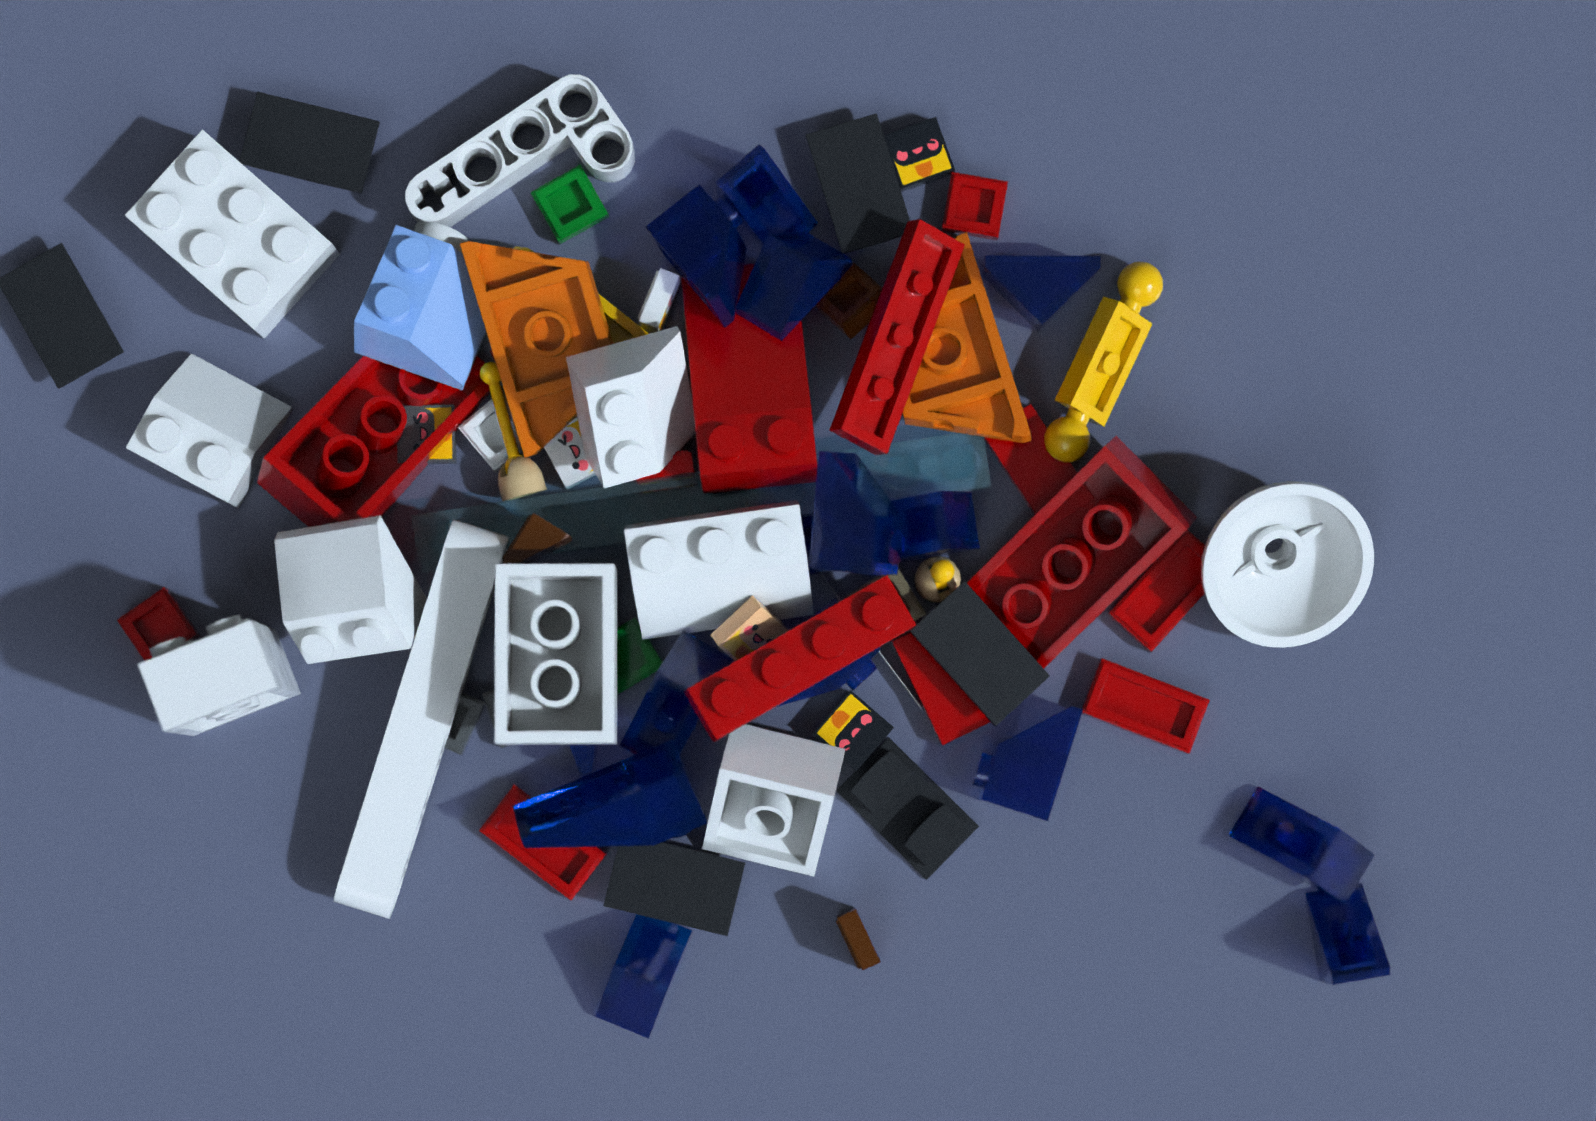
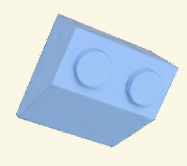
M396 225L354 320V352L463 390L487 333L464 256L447 242Z

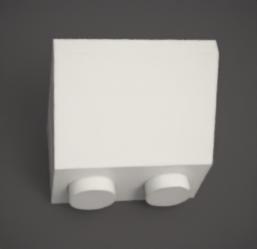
M677 326L566 357L585 458L603 488L660 473L672 460L675 452L680 451L696 433L693 402L681 332Z
M191 353L153 397L126 448L239 509L261 468L263 457L273 447L293 407Z
M380 515L277 532L274 544L282 621L307 664L411 648L427 598Z
M746 724L731 732L728 736L718 774L702 849L814 877L845 749Z

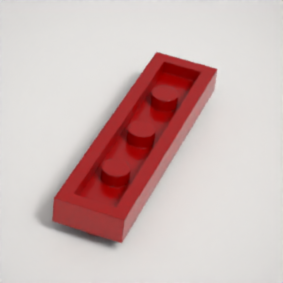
M921 219L907 222L829 431L874 455L888 453L965 244Z
M888 575L689 687L684 693L714 743L915 627L916 623Z

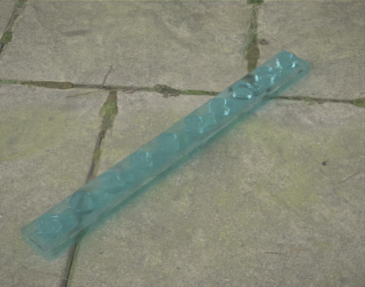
M954 433L891 443L888 453L882 455H874L863 448L816 454L818 482L703 494L700 472H696L693 475L637 483L636 481L608 488L596 487L411 515L419 571L421 574L436 572L453 520L510 537L508 549L529 514L535 513L569 534L573 539L570 543L547 554L551 555L626 543L625 525L792 500H798L800 514L803 517L991 488V480L984 437Z

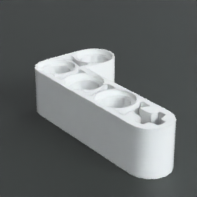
M580 74L567 75L558 79L418 173L407 186L405 202L417 223H439L452 227L569 147L573 148L588 172L596 179L603 182H617L624 179L631 172L635 163L633 142L629 132L598 87L589 78ZM574 93L584 94L592 100L590 110L578 118L566 116L561 111L563 101ZM526 125H535L544 131L542 142L531 150H523L514 144L516 132ZM605 140L617 141L624 147L622 157L611 165L601 164L593 158L595 147ZM478 157H488L496 162L494 175L483 182H475L467 177L468 165ZM453 173L456 174L462 189L467 193L462 198H460L456 188L453 187L448 178ZM431 190L437 196L443 195L441 200L444 207L438 212H434L430 206L425 207L427 203L424 195Z

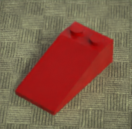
M795 260L681 271L698 461L703 494L818 482L817 456Z
M363 356L263 457L257 484L308 527L379 515L383 517L428 465L427 461L454 430L456 432L459 429L458 426L467 420L490 394L489 385L484 383L480 377V369L485 362L478 356L476 357L463 390ZM455 405V410L404 463L398 464L397 443L402 437L407 422V414L403 406Z
M1115 436L967 584L1044 669L1162 555L1198 517ZM1085 483L1095 499L1049 530H1046L1043 523Z

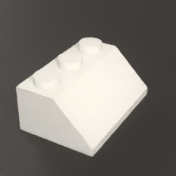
M798 500L625 525V540L642 640L717 629L752 595L779 620L814 615Z

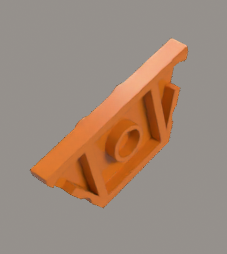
M967 232L959 234L955 239L965 244L903 410L904 422L906 425L1018 443L1031 441V432Z
M472 241L460 243L524 458L537 455L577 416L566 357L613 344L588 261Z

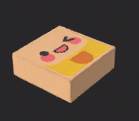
M752 595L711 634V637L733 660L737 661L789 630Z

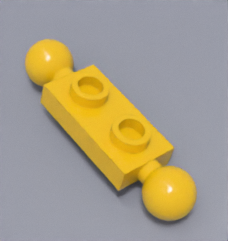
M1142 261L1133 262L1121 271L1117 280V289L1121 296L1120 301L1103 296L1055 397V401L1069 409L1066 416L1057 418L1050 423L1044 436L1045 447L1048 453L1058 461L1073 462L1085 455L1090 446V433L1086 426L1088 422L1105 427L1151 329L1152 323L1139 315L1142 307L1153 304L1160 297L1163 289V279L1159 270L1150 263Z

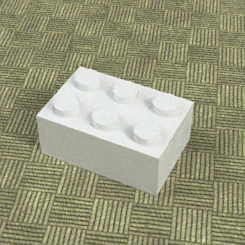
M203 129L125 214L133 224L264 339L340 255L327 238Z
M495 564L496 744L617 745V568L615 564Z
M240 615L231 616L207 626L206 630L209 636L196 642L194 640L185 641L184 637H179L161 643L150 649L152 659L138 664L164 732L195 736L301 694L277 630L249 620V618L241 620Z

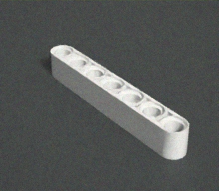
M453 520L339 878L334 896V902L388 919L392 915L495 589V564H503L504 560L502 557L507 551L510 539L508 536L457 520Z

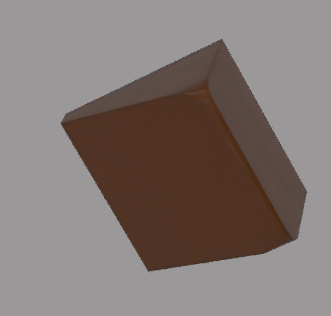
M529 514L502 557L504 560L502 563L529 564L570 543L573 539L569 534L537 514Z

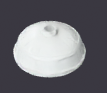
M1304 481L1269 484L1254 489L1233 502L1213 527L1202 556L1201 579L1203 590L1217 618L1226 628L1240 638L1267 647L1285 648L1307 644L1337 629L1360 605L1368 590L1373 574V542L1370 531L1360 513L1347 499L1334 490ZM1277 538L1283 540L1279 550L1272 553L1265 552V547L1269 542Z

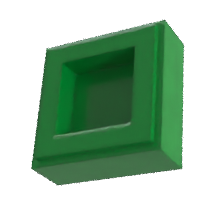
M581 165L531 192L559 245L609 217L607 210Z
M636 617L617 627V695L666 667L650 639L642 640L639 621Z

